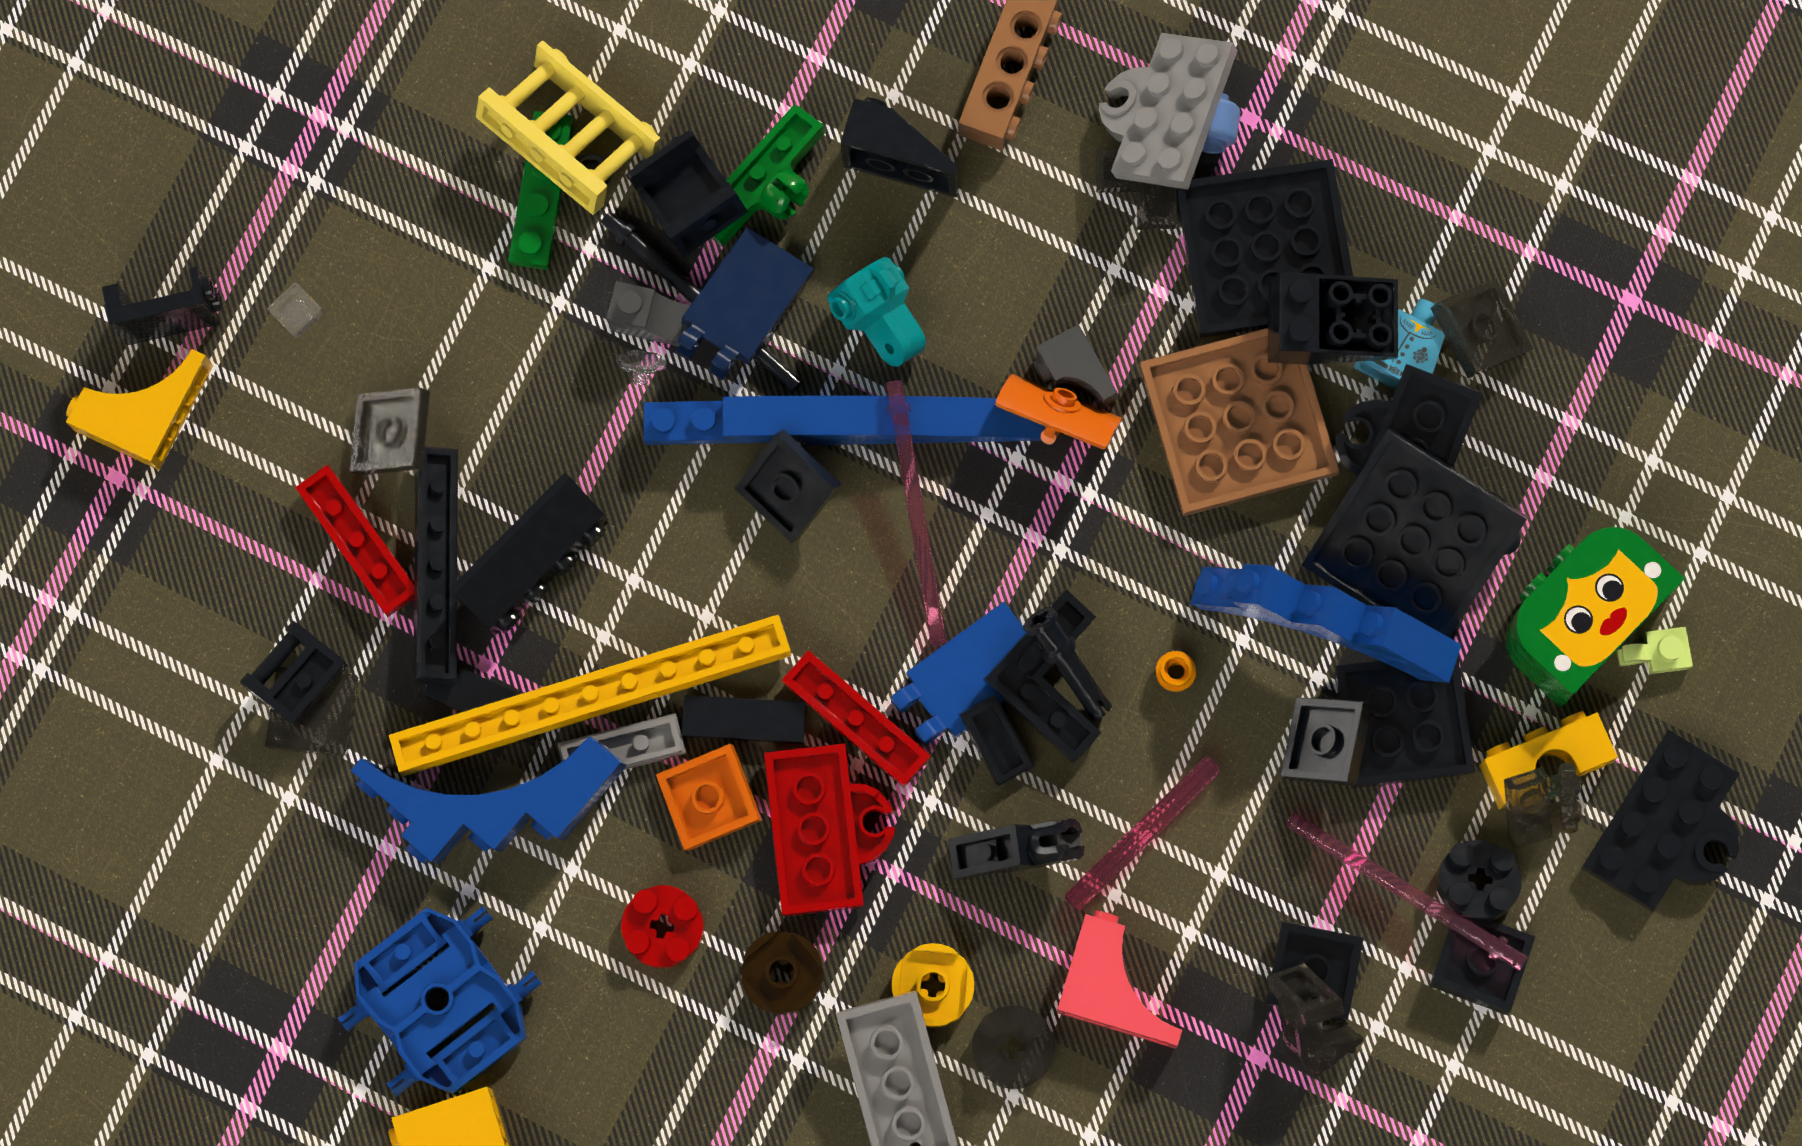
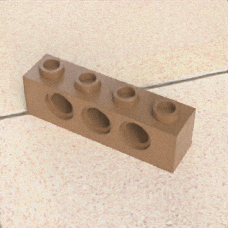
M1006 0L958 122L959 136L1003 151L1007 139L1014 141L1021 123V118L1016 117L1021 104L1026 106L1029 104L1034 91L1035 83L1030 82L1035 69L1042 70L1048 55L1049 48L1044 47L1048 34H1056L1063 13L1058 12V0ZM1030 27L1036 34L1031 38H1021L1015 32L1019 28ZM1008 62H1016L1022 66V69L1015 74L1005 72L1002 66ZM994 97H1002L1008 101V105L1002 109H994L989 106L988 102Z

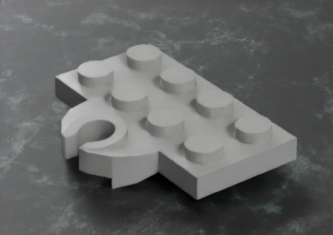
M1161 33L1149 67L1129 69L1117 75L1107 84L1104 91L1109 98L1118 99L1122 96H1128L1125 104L1118 108L1110 107L1106 102L1099 103L1102 123L1108 132L1117 141L1121 142L1111 169L1115 178L1188 190L1238 51L1233 42Z

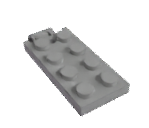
M917 991L836 1012L871 1146H910L913 1142H918L921 1146H958Z

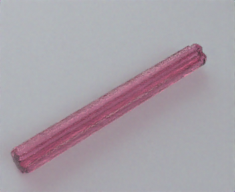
M1204 757L1066 892L1065 899L1074 909L1082 910L1219 775V766L1209 757Z

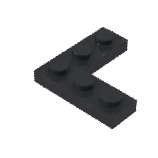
M1067 589L1049 606L1058 613L1057 621L1065 633L1071 634L1075 640L1096 618ZM1025 632L983 680L1071 763H1074L1102 732L1042 677L1053 664L1046 662L1042 658L1041 647L1033 636H1029Z

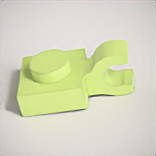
M1686 627L1645 632L1642 635L1644 644L1623 645L1621 649L1616 651L1619 666L1647 663L1649 675L1687 670L1693 667Z

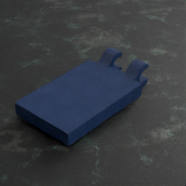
M747 227L683 315L681 324L686 326L687 329L677 341L679 346L676 352L690 360L702 341H708L720 349L711 362L713 367L710 373L721 380L727 377L738 359L749 365L811 278L814 268Z

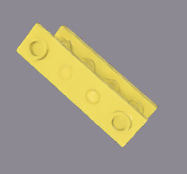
M542 40L536 49L534 67L537 69L506 96H499L490 87L478 96L476 118L589 213L594 215L604 206L608 187L605 181L637 152L645 159L655 154L658 150L660 137L651 125L638 120L574 67L560 50L551 48ZM548 79L566 92L535 121L528 120L516 110L521 103ZM578 103L595 116L590 123L565 145H558L546 135V132ZM607 128L625 141L594 170L587 169L575 159L583 149Z

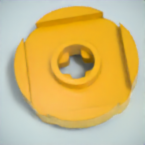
M935 943L920 945L907 953L896 965L892 976L893 996L916 990L926 1027H943L959 1020L970 1006L974 995L973 972L966 960L953 948ZM930 974L938 975L939 982L945 983L944 991H938L936 997H929L928 990L921 989L922 981H929Z

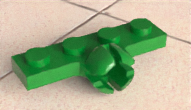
M796 104L787 111L726 179L741 199L748 213L711 239L724 247L752 214L759 209L768 211L778 220H786L797 213L788 206L790 201L801 208L803 207L808 198L809 188L805 180L794 172V169L827 132L821 122Z

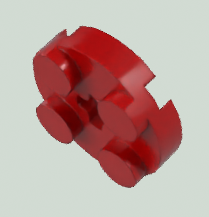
M658 885L643 889L634 895V898L624 910L621 932L627 949L641 963L653 968L668 969L680 965V963L686 961L699 949L704 936V919L697 903L685 891L673 886ZM661 916H668V922L674 925L673 932H666L664 938H658L657 931L651 928L653 921H659Z

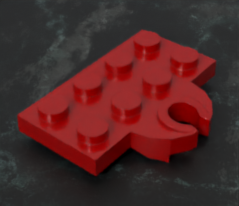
M845 743L764 753L782 916L864 907L860 866L875 862L887 852L895 836L896 828L887 826L882 832L873 834L864 828L863 821L872 812H879L885 816L894 814L891 804L879 790L867 784L850 783Z

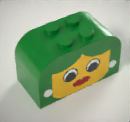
M1619 527L1603 528L1588 535L1576 548L1569 543L1546 569L1551 574L1546 577L1541 572L1524 589L1525 591L1519 597L1523 603L1507 627L1506 648L1511 661L1560 709L1685 579L1645 540L1630 530Z

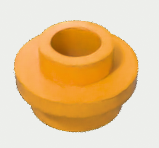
M1171 651L1164 654L1156 665L1157 681L1164 689L1171 692L1186 690L1193 684L1196 677V665L1193 659L1180 651ZM1171 666H1179L1183 670V676L1179 679H1173L1169 676L1168 669Z

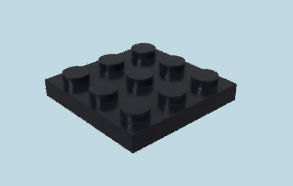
M1458 657L1449 683L1419 680L1382 661L1335 666L1334 671L1339 700L1365 702L1372 706L1357 785L1351 786L1352 789L1475 773Z

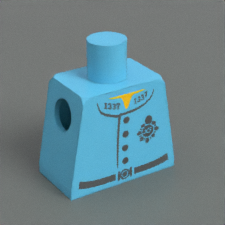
M1419 299L1411 315L1398 309V358L1357 361L1353 368L1395 390L1406 364L1433 373L1445 337L1443 331L1432 326L1440 312V308L1428 300Z

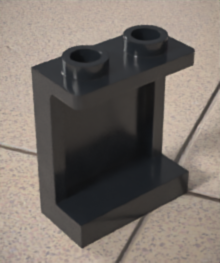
M691 130L673 138L665 147L649 158L640 161L635 168L626 174L637 193L682 257H685L748 213L735 190L726 181Z
M197 266L189 268L192 283L191 290L133 303L117 283L103 286L102 292L109 325L127 346L219 325L218 311L223 310V303L218 287H213L210 276L204 277Z

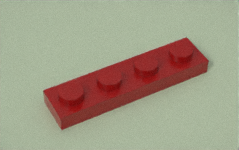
M328 464L295 487L387 617L414 599L413 582Z
M809 650L782 679V683L806 702L808 706L903 788L908 785L931 759L929 753Z

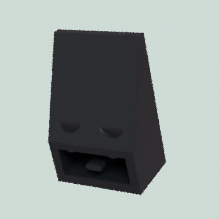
M1279 272L1268 284L1269 363L1312 365L1398 358V279Z

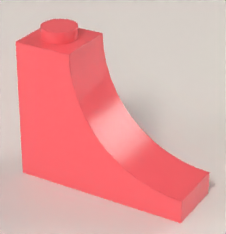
M1095 910L1094 916L1085 914L1057 1013L1176 1049L1182 1029L1162 1021L1150 1012L1138 999L1128 981L1122 955L1125 925L1118 924L1119 917L1107 912Z

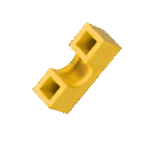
M1584 711L1575 713L1561 720L1563 725L1561 728L1548 732L1546 726L1524 735L1523 737L1526 742L1511 748L1509 742H1505L1487 750L1488 758H1485L1479 766L1498 809L1501 810L1535 796L1542 790L1535 769L1537 760L1543 756H1556L1562 759L1568 765L1574 779L1612 764L1618 756L1598 712L1587 717Z

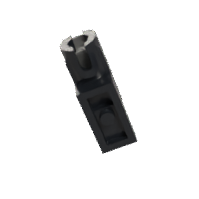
M1067 818L1032 825L1013 824L950 838L948 842L953 879L964 880L993 873H1012L1081 859L1085 846H1082L1081 833L1083 832L1081 825L1076 819Z

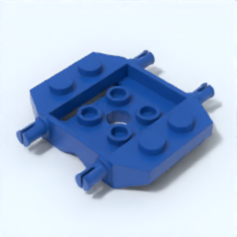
M481 906L479 910L464 921L462 919L457 921L426 907L354 963L357 997L355 1001L357 1004L338 1017V1020L349 1032L351 1028L364 1018L371 1016L390 1039L398 1053L407 1063L404 1065L406 1069L390 1082H387L388 1087L392 1089L396 1097L415 1082L418 1083L421 1080L455 1095L527 1039L521 1002L524 1001V997L542 985V982L532 970L514 985H507L472 939L475 932L493 920L484 906ZM448 945H450V947L447 948L444 952H442L440 955H438L436 958H434L431 962H429L427 965H425L422 969H420L418 972H416V973H415L414 975H412L409 979H407V980H406L405 982H403L400 986H398V987H397L396 989H394L391 993H389L387 996L384 997V995H385L387 992H389V991H390L391 989H393L396 985H398L400 982H402L405 978H407L409 975H411L413 972H415L418 968H420L422 965H424L427 961H429L431 958H433L436 954H438L440 951H442L444 948H446ZM436 988H443L449 994L448 1005L441 1011H433L427 1004L429 993ZM494 1003L497 1008L434 1057L430 1058L428 1056L431 1050Z

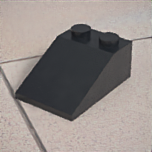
M870 97L865 98L864 101L854 98L840 142L843 167L957 198L959 174L958 166L894 109L887 107L885 102Z

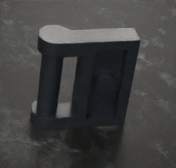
M292 621L285 629L287 634L256 670L251 675L247 673L239 683L296 727L348 667V664L302 626ZM299 644L306 647L277 682L268 689L264 684Z

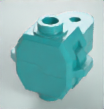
M883 257L843 281L828 294L827 300L834 317L841 320L848 330L864 331L880 357L888 365L899 367L924 351L926 347L925 335L904 303L910 288L905 282L903 271L890 258Z

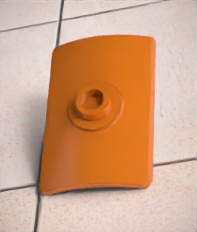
M1011 374L1006 380L995 402V405L1001 409L1046 426L1041 433V440L1045 444H1053L1061 432L1100 449H1106L1123 419L1077 400L1076 394L1068 389L1055 388L1052 390L1015 374Z

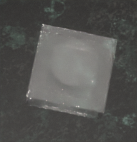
M296 281L266 308L296 340L325 314L324 310Z

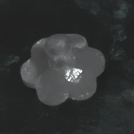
M631 350L627 354L618 355L616 358V363L621 365V370L633 372L632 383L635 385H647L649 374L666 368V361L662 359L659 353L655 352L645 353L640 350Z

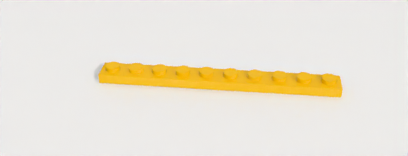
M778 614L390 734L389 738L398 771L401 777L784 659L792 656Z

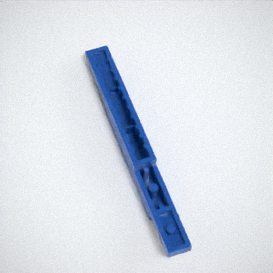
M932 396L723 397V401L644 402L645 445L769 443L775 434L783 429L796 442H805L806 446L1042 441L1041 433L1046 426L997 407L995 405L997 398Z

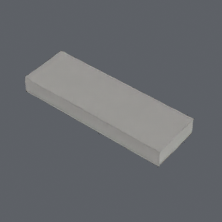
M676 713L557 743L561 761L563 762L590 736L598 740L627 765L624 770L686 754Z

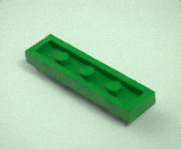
M534 111L532 120L535 121L544 112ZM565 115L546 132V135L558 145H565L572 138L573 116ZM525 160L508 261L513 266L549 270L563 190L527 160Z

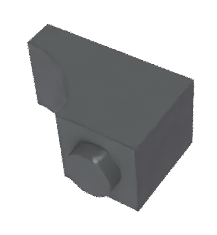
M616 281L606 319L612 332L679 346L677 341L687 329L686 326L681 324L682 317L690 305L668 299L655 292L654 289Z
M1079 324L1036 346L1037 360L1033 362V365L1043 383L1050 381L1054 389L1061 387L1079 389L1090 395L1100 405L1102 410L1116 403L1118 392Z

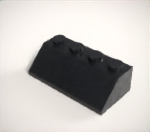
M564 473L450 587V590L460 604L494 637L500 631L506 633L519 621L521 617L519 612L529 602L535 604L549 590L547 584L557 573L562 576L574 566L578 559L575 555L586 544L591 547L601 539L606 532L604 526L608 523L605 515L571 477Z

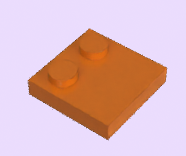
M732 744L725 745L656 774L685 851H690L762 821L738 755Z

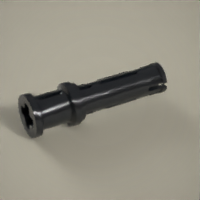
M1046 607L1038 610L1025 621L1023 625L1024 631L1027 635L1035 638L1042 649V658L1050 664H1055L1086 710L1088 717L1091 720L1102 718L1106 714L1101 707L1103 706L1109 712L1112 708V703L1106 698L1075 652L1076 644L1074 637L1069 633H1065L1057 621L1058 613L1054 608Z

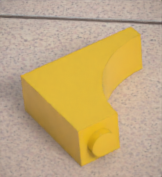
M191 349L186 359L172 374L146 389L131 393L112 394L84 387L80 395L74 396L70 401L66 412L68 417L66 423L75 432L160 470L214 365L206 355Z
M489 1087L392 1117L394 1128L388 1130L392 1146H509L493 1090Z

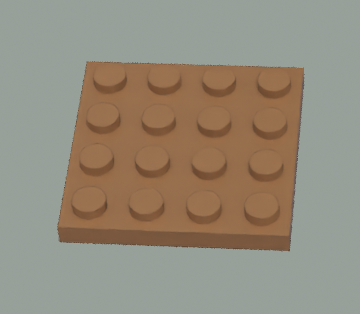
M1268 328L1140 362V371L1182 516L1330 478L1339 474L1338 465L1308 365L1269 363Z

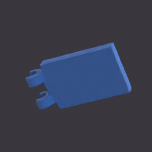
M1002 602L907 671L906 675L912 683L891 696V703L900 714L920 701L932 718L915 729V735L924 747L947 730L954 739L966 732L967 730L958 714L989 696L996 695L1001 705L1006 702L983 680L1025 633L1023 625L1005 602Z

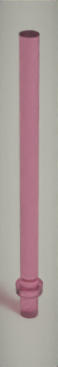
M902 380L887 382L890 406L886 407L887 415L892 416L930 644L931 646L946 644L908 418L911 406L910 403H906Z
M1293 813L1285 825L1287 828L1490 953L1489 958L1497 961L1499 958L1520 971L1528 959L1526 955L1507 944L1508 939L1503 936L1498 939L1296 813Z

